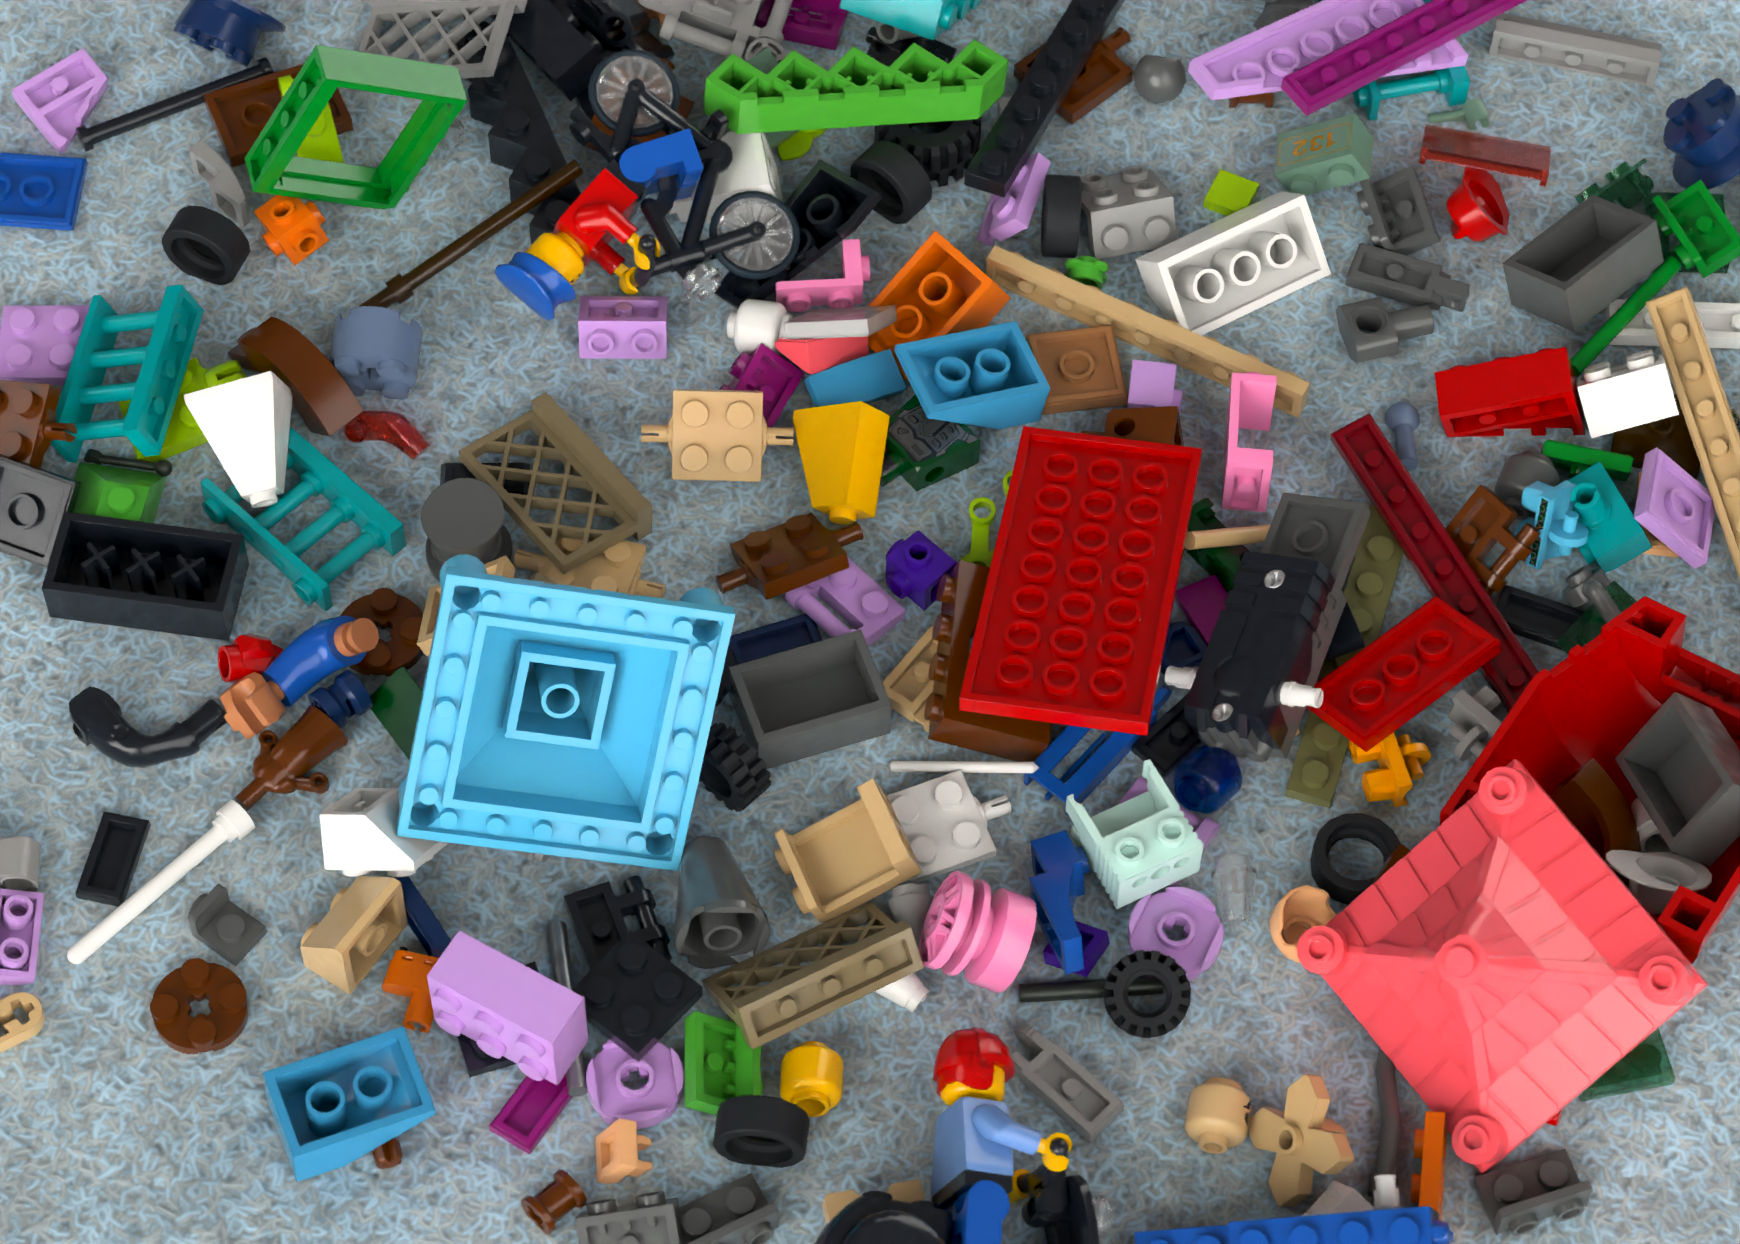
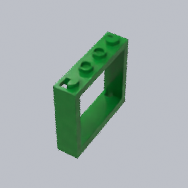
M316 45L245 157L253 192L383 210L395 208L404 193L408 192L411 183L421 168L427 164L429 156L440 140L445 137L448 128L467 102L466 89L463 87L458 67ZM338 87L422 100L378 168L294 156Z

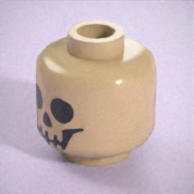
M1221 1077L1206 1079L1203 1084L1194 1087L1190 1092L1184 1122L1186 1134L1192 1140L1198 1142V1147L1202 1151L1211 1154H1223L1227 1152L1228 1148L1241 1145L1248 1133L1252 1108L1250 1097L1242 1090L1241 1085L1231 1079Z

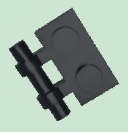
M640 876L627 878L623 882L627 894L617 897L614 896L609 882L564 896L566 910L590 971L628 933L623 917L628 915H635L640 926V930L633 933L669 961L672 959L667 946L670 942L669 935L665 926L658 923L653 910L656 902L651 890L645 889Z

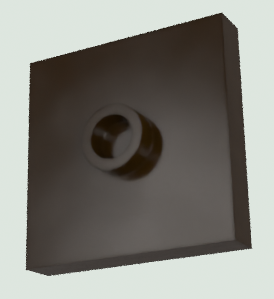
M1674 394L1679 415L1613 432L1610 452L1632 456L1631 458H1634L1632 467L1642 469L1645 453L1657 447L1697 480L1700 462L1676 394Z

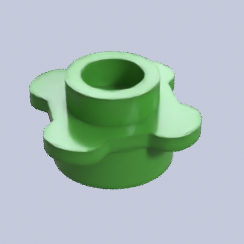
M1080 256L1065 262V267L1069 269L1064 273L1066 277L1085 285L1095 286L1100 290L1102 289V284L1107 281V276L1104 272L1108 271V264L1099 261L1097 258Z

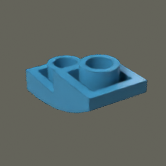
M890 349L834 366L811 375L804 380L815 407L863 401L868 404L901 394L907 389Z

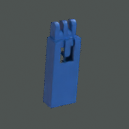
M1164 685L1156 692L1149 728L1156 723L1157 711L1171 696L1172 691ZM1068 725L1034 761L1039 768L1034 773H1025L1024 784L1028 786L1033 780L1048 790L1045 794L1047 801L1055 795L1066 803L1067 796L1074 794V800L1081 804L1131 751L1132 744L1141 735L1113 732L1106 740L1107 735L1102 733L1067 772L1058 779L1050 772L1092 729Z

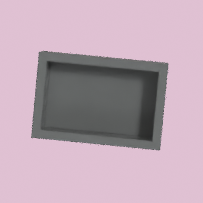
M1592 195L1502 264L1512 305L1574 332L1664 263L1656 220Z
M861 630L729 667V695L747 739L748 746L750 748L754 746L758 751L756 756L763 759L766 763L764 769L773 768L890 733L891 703Z
M1674 692L1615 757V761L1670 850L1710 868L1740 836V750L1713 709Z

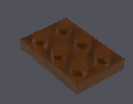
M304 64L204 94L205 106L232 168L246 163L245 157L282 100L278 77L291 75L292 79H294ZM337 88L329 100V106L338 135L353 130V124Z

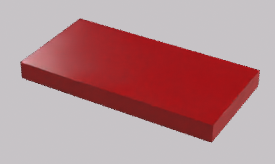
M1435 596L1317 682L1314 688H1321L1324 694L1322 705L1320 708L1310 706L1306 708L1367 752L1501 652V641Z

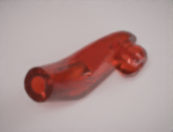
M364 410L344 426V433L351 442L359 443L363 440L386 441L397 447L412 460L430 446L414 425L404 415L397 412Z

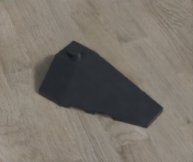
M819 160L784 203L795 216L800 232V244L793 262L784 271L765 279H748L729 271L714 289L713 293L737 309L747 299L764 300L775 292L776 282L791 280L856 231L882 196L877 191L826 162ZM779 210L765 226L766 232L759 246L755 249L748 248L736 262L738 266L750 270H764L778 264L786 256L791 243V231L787 220Z

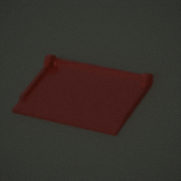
M1426 124L1418 164L1425 165L1426 159L1537 179L1540 180L1539 186L1546 187L1551 147Z

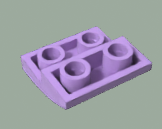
M0 888V985H24L34 983L44 893Z

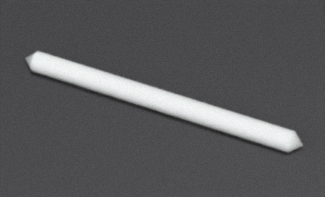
M892 760L887 765L892 772L953 773L961 770L962 773H1034L1039 768L1034 762Z

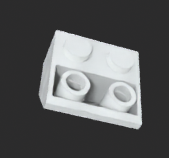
M1652 350L1637 352L1626 357L1627 364L1610 368L1609 362L1594 364L1584 369L1583 376L1576 377L1577 389L1591 438L1679 415L1663 354L1654 356Z
M355 788L319 814L325 870H342L345 876H362L369 874L371 870L387 871V875L391 877L409 876L416 873V869L426 861L432 860L433 856L449 842L397 836L396 824L399 813L398 788Z

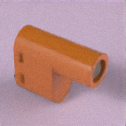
M401 946L399 950H395L393 959L390 960L382 989L387 993L410 997L402 1024L407 1029L415 1030L416 1027L420 1028L419 1031L428 1033L432 1026L434 1014L427 975L439 958L410 952L408 948Z

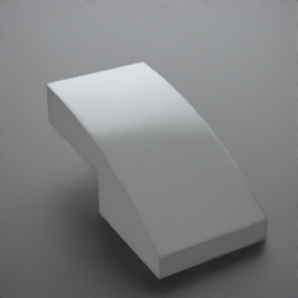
M200 139L189 149L193 173L209 184L212 205L242 227H245L250 222L243 189L236 175L225 160L212 147Z

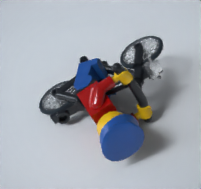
M623 50L604 58L596 66L588 87L589 100L594 113L607 128L614 131L613 136L600 131L579 106L573 109L570 114L573 123L569 125V128L574 138L583 146L591 142L609 164L559 218L553 233H543L525 252H516L509 264L498 265L495 269L497 279L511 293L547 321L554 319V311L558 305L571 302L576 298L572 285L583 274L584 267L591 261H595L611 276L614 273L620 277V289L628 295L639 293L638 289L646 285L650 281V277L669 271L672 273L677 272L683 279L681 285L687 291L685 293L686 298L693 300L698 297L702 302L721 286L717 279L721 276L722 271L718 267L713 268L708 261L718 259L726 269L748 279L769 278L784 271L793 262L800 244V232L795 216L780 199L759 191H745L725 199L716 208L710 221L709 238L700 241L718 175L726 171L732 162L733 154L731 148L726 142L720 140L728 125V118L720 109H717L710 115L705 128L702 130L698 129L677 112L680 92L676 77L670 67L651 53L641 50ZM660 130L667 134V136L645 143L631 138L652 135ZM697 185L680 244L666 217L671 212L674 200L677 201L691 197ZM658 193L656 200L645 198L646 195ZM639 206L657 239L650 234L639 236L636 233L638 228L630 220L636 214ZM614 237L623 245L628 243L634 248L635 267L629 269L624 264L626 259L608 244ZM659 242L665 251V254L661 256Z

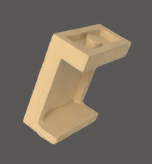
M874 779L857 786L862 799L794 835H788L783 828L774 832L780 848L774 850V854L786 875L792 873L797 883V887L791 889L797 905L804 915L811 912L820 923L838 917L922 873L921 867L887 795Z

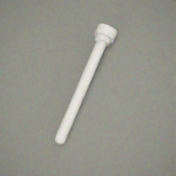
M234 800L228 801L216 811L217 818L212 821L213 827L70 947L67 952L68 960L73 964L84 962L225 841L231 843L236 838L242 840L255 829V824L247 812Z

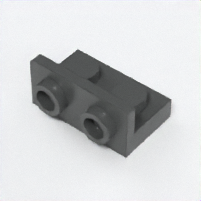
M1566 1149L1476 1176L1473 1181L1495 1233L1500 1234L1510 1230L1513 1236L1526 1234L1538 1227L1540 1220L1556 1216L1558 1221H1567L1577 1217L1585 1210L1584 1206H1587L1593 1191L1589 1180L1580 1182Z
M752 1173L677 1210L682 1244H763L774 1235V1229L779 1228V1211L774 1203L768 1204Z
M659 1191L635 1196L636 1204L617 1206L616 1199H605L587 1203V1211L581 1212L575 1218L579 1244H682L677 1210L679 1209L678 1198L666 1199L665 1192Z

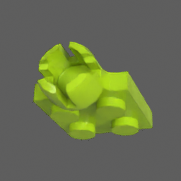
M197 357L189 360L160 455L144 457L133 444L138 460L157 462L207 443L208 440L185 403L184 395L246 378L247 376L242 371L241 364L237 360H229L207 369L202 368ZM131 400L118 402L123 418L127 415Z

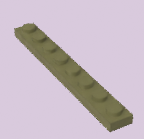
M1372 503L1369 506L1371 514L1358 545L1344 591L1349 608L1363 637L1365 647L1380 636L1403 556L1402 549ZM1365 647L1324 662L1318 682ZM1310 710L1285 796L1330 808L1349 739Z

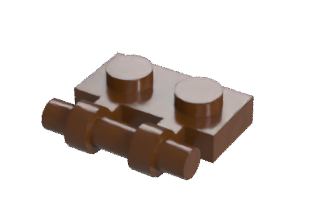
M1480 485L1445 529L1488 595L1491 596L1494 591L1499 593L1508 583L1505 578L1519 560L1525 561L1533 552L1531 545L1541 533L1534 526L1526 523L1517 535L1513 534L1508 528L1519 514L1488 487ZM1498 541L1506 549L1490 567L1483 559Z

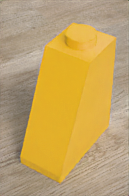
M863 401L793 411L792 419L812 508L829 515L831 522L840 525H851L856 522V519L874 518L876 514L890 415Z

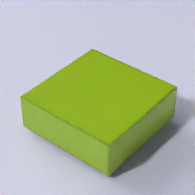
M1220 169L1204 198L1203 207L1225 216L1231 215L1252 204L1259 191V183Z

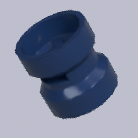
M345 670L336 676L334 684L328 688L319 687L308 695L310 705L321 710L340 729L346 726L348 718L353 715L361 716L373 707L367 690L350 670Z

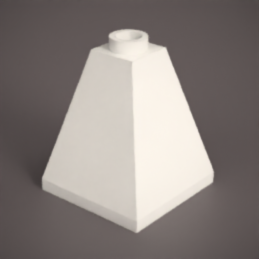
M731 130L720 140L726 142L731 148L733 154L732 162L726 171L718 175L705 224H710L711 217L716 208L725 199L737 193L759 191L770 194L783 202L777 164L765 133L736 134ZM697 185L691 197L677 201L674 200L669 215L677 213L680 222H687ZM758 200L738 202L723 214L719 225L745 227L754 221H759L766 226L778 212V209Z
M272 371L184 395L188 409L239 494L251 503L253 508L265 507L278 501L277 495L284 493L293 397L291 389Z

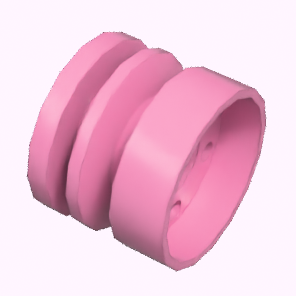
M958 870L950 873L939 887L926 914L918 949L923 966L933 970L941 968L949 976L958 975L964 969L965 979L969 983L995 993L1005 991L1022 968L1030 949L1036 925V903L1030 897L1006 888L997 889L991 895L990 885L985 880L977 879L973 881L969 874Z

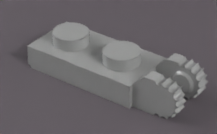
M1022 1023L1015 1029V1035L1020 1043L1037 1056L1029 1062L1017 1050L1006 1044L1010 1057L1015 1063L1014 1074L1019 1077V1080L1090 1143L1123 1112V1101L1056 1042L1052 1041L1050 1043L1044 1036L1026 1023Z

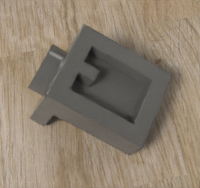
M217 884L209 894L204 893L200 895L191 906L188 915L192 936L235 967L267 933L265 925L229 900L227 889L220 884Z

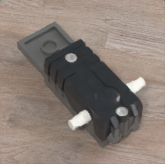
M1283 492L1260 553L1245 551L1240 562L1241 571L1237 570L1233 580L1234 589L1229 590L1225 600L1226 609L1221 610L1200 666L1193 668L1167 667L1165 683L1169 686L1174 685L1177 688L1190 690L1184 704L1185 719L1209 753L1220 756L1228 751L1232 752L1235 757H1248L1256 762L1267 761L1270 756L1287 759L1306 707H1321L1324 694L1321 688H1314L1347 602L1342 592V587L1371 514L1366 503Z

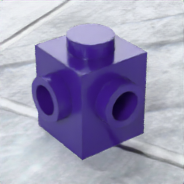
M917 530L908 539H900L895 542L886 554V583L897 597L904 599L907 596L925 611L937 600V589L944 574L949 575L957 562Z

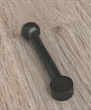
M94 449L87 450L84 461L88 463H95L97 465L102 463L155 471L162 477H166L172 472V464L166 459L159 460L156 463L103 455Z

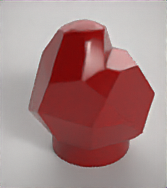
M249 633L240 635L231 645L221 646L218 650L220 676L226 683L237 682L253 672L263 676L262 673L281 654L283 649L272 644L269 638Z

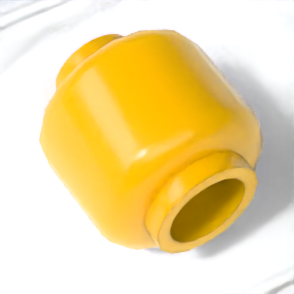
M818 1041L804 1042L785 1053L781 1061L779 1090L781 1099L796 1104L806 1111L808 1117H818L828 1113L830 1109L838 1105L843 1096L844 1065L842 1058L837 1052Z

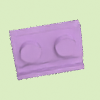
M1039 152L1032 155L1024 164L1004 198L992 194L976 237L978 241L982 244L993 246L995 239L1001 242L1028 228L1051 163Z

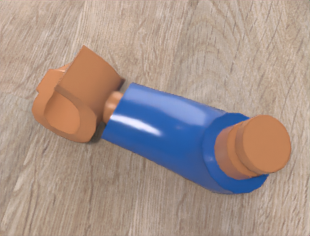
M338 616L321 620L288 645L262 673L263 676L256 672L248 674L221 694L220 699L226 710L224 718L234 732L240 731L247 740L251 739L285 715L286 708L284 705L290 707L327 676L344 667H349L362 661L367 652L374 649L378 644L379 633L376 625L367 618L355 619L350 616Z

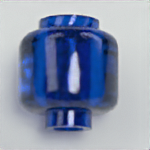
M1207 745L1198 747L1177 766L1173 775L1174 791L1179 802L1191 811L1205 814L1218 811L1241 789L1243 780L1239 763L1231 752L1220 747H1209Z

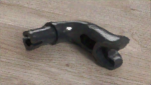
M88 687L69 702V713L74 722L73 730L78 739L87 746L92 744L107 757L127 767L146 768L194 755L200 750L199 745L227 723L224 718L225 711L218 703L210 699L182 723L175 722L168 730L148 736L135 730L122 717L118 703L101 689Z

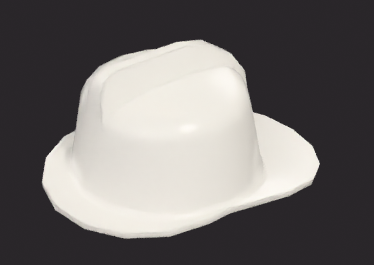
M1611 850L1606 853L1607 863L1619 874L1629 879L1630 892L1647 912L1652 915L1663 912L1679 885L1697 893L1700 890L1706 889L1712 883V874L1707 867L1679 854L1669 852L1643 853L1627 850Z

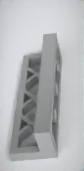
M1502 13L1496 17L1488 55L1654 87L1661 62L1662 44Z

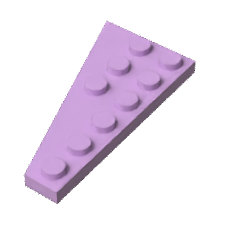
M1323 0L1190 60L1188 72L1211 100L1283 91L1280 88L1283 77L1425 3L1422 0ZM1454 38L1382 77L1465 66L1469 55Z

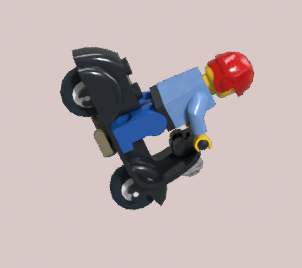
M973 1027L971 1029L957 1030L943 1041L936 1054L933 1080L937 1083V1094L949 1108L940 1114L936 1121L931 1181L932 1202L919 1200L907 1203L893 1200V1196L887 1192H864L861 1197L845 1206L828 1222L815 1244H1001L1002 1220L1009 1212L1010 1203L1029 1198V1200L1022 1207L1021 1215L1023 1220L1032 1228L1044 1227L1047 1244H1099V1237L1101 1234H1106L1111 1226L1113 1210L1112 1206L1107 1204L1106 1196L1103 1193L1097 1191L1090 1192L1086 1180L1081 1175L1066 1177V1168L1069 1163L1068 1152L1071 1151L1072 1142L1068 1135L1055 1133L1045 1139L1041 1137L1042 1133L1040 1131L1018 1124L1010 1118L1009 1107L1002 1100L1005 1094V1083L1014 1076L1015 1063L1010 1057L1008 1047L998 1035L985 1031L983 1028ZM1012 1148L1030 1155H1034L1036 1152L1042 1153L1043 1164L1031 1173L1025 1169L1013 1171Z

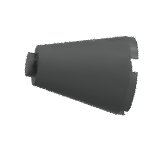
M713 836L696 837L684 846L680 862L674 942L679 955L683 953L687 956L689 964L702 969L738 964L731 956L747 954L752 950L754 956L764 949L770 938V926L767 915L726 843L722 839Z

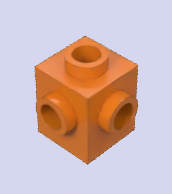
M276 195L254 211V214L266 231L261 236L266 245L276 257L284 253L294 266L329 241L320 226L326 220L311 200L304 204L298 197Z

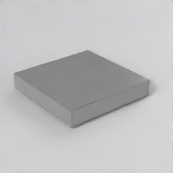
M896 305L813 309L784 323L785 338L789 340L866 337L897 321Z

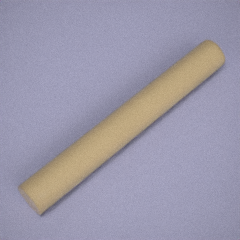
M1271 524L1187 532L1185 548L1195 550L1264 543Z

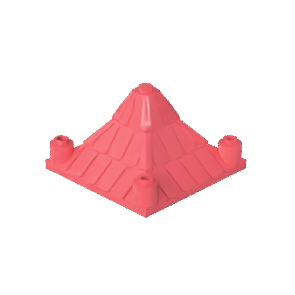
M1516 759L1512 760L1506 767H1496L1488 771L1481 780L1479 791L1468 802L1455 811L1436 830L1432 831L1405 857L1400 859L1325 926H1314L1306 930L1299 938L1297 945V954L1302 966L1310 972L1320 974L1377 1045L1394 1063L1408 1083L1416 1090L1430 1110L1445 1112L1447 1131L1452 1135V1147L1456 1155L1464 1162L1475 1165L1481 1174H1485L1709 985L1533 776Z

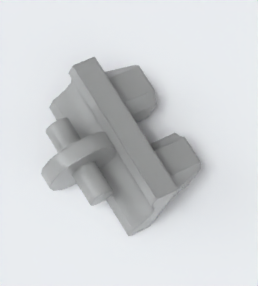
M1483 685L1470 694L1462 688L1453 696L1454 706L1448 718L1455 723L1450 730V734L1459 741L1454 755L1461 761L1467 760L1472 754L1479 757L1502 723L1494 716L1500 709L1501 700L1487 685Z

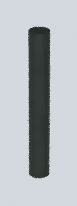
M1140 976L1136 978L1128 989V996L1160 995L1164 993L1163 983L1153 976ZM1106 979L1019 984L1020 1003L1104 998Z

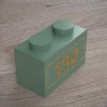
M1355 113L1279 133L1274 175L1288 192L1304 194L1305 196L1371 178L1374 137Z

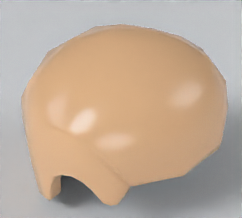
M1309 885L1293 888L1273 907L1269 919L1270 934L1273 942L1286 958L1296 963H1301L1297 954L1299 938L1307 929L1314 926H1325L1337 915L1329 905L1330 895L1326 891Z

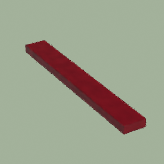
M1368 413L1331 433L1332 443L1431 596L1439 597L1501 641V652L1480 667L1479 670L1492 690L1499 696L1502 705L1509 713L1534 675L1539 671L1371 414Z

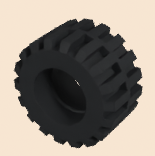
M982 116L974 120L875 126L874 142L887 140L898 144L921 164L930 181H937L939 187L948 185V177L950 176L955 181L963 178L964 169L967 170L980 149ZM920 124H932L945 130L938 133L925 134L914 131L911 128Z

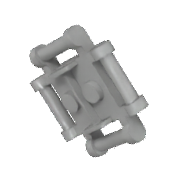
M638 0V2L646 8L666 15L659 37L670 41L674 37L726 57L733 53L741 58L746 44L750 45L751 42L759 38L773 39L782 45L784 39L782 30L793 0H775L767 25L763 28L753 25L762 0Z

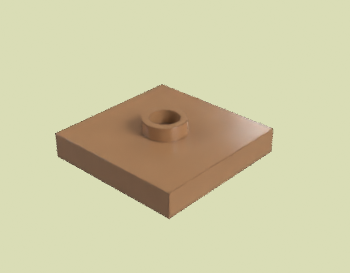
M1112 325L1026 335V341L1050 386L1041 415L1127 405L1128 394Z

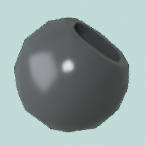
M1145 55L1138 61L1133 72L1135 87L1139 95L1154 104L1173 101L1182 92L1186 83L1185 68L1181 60Z

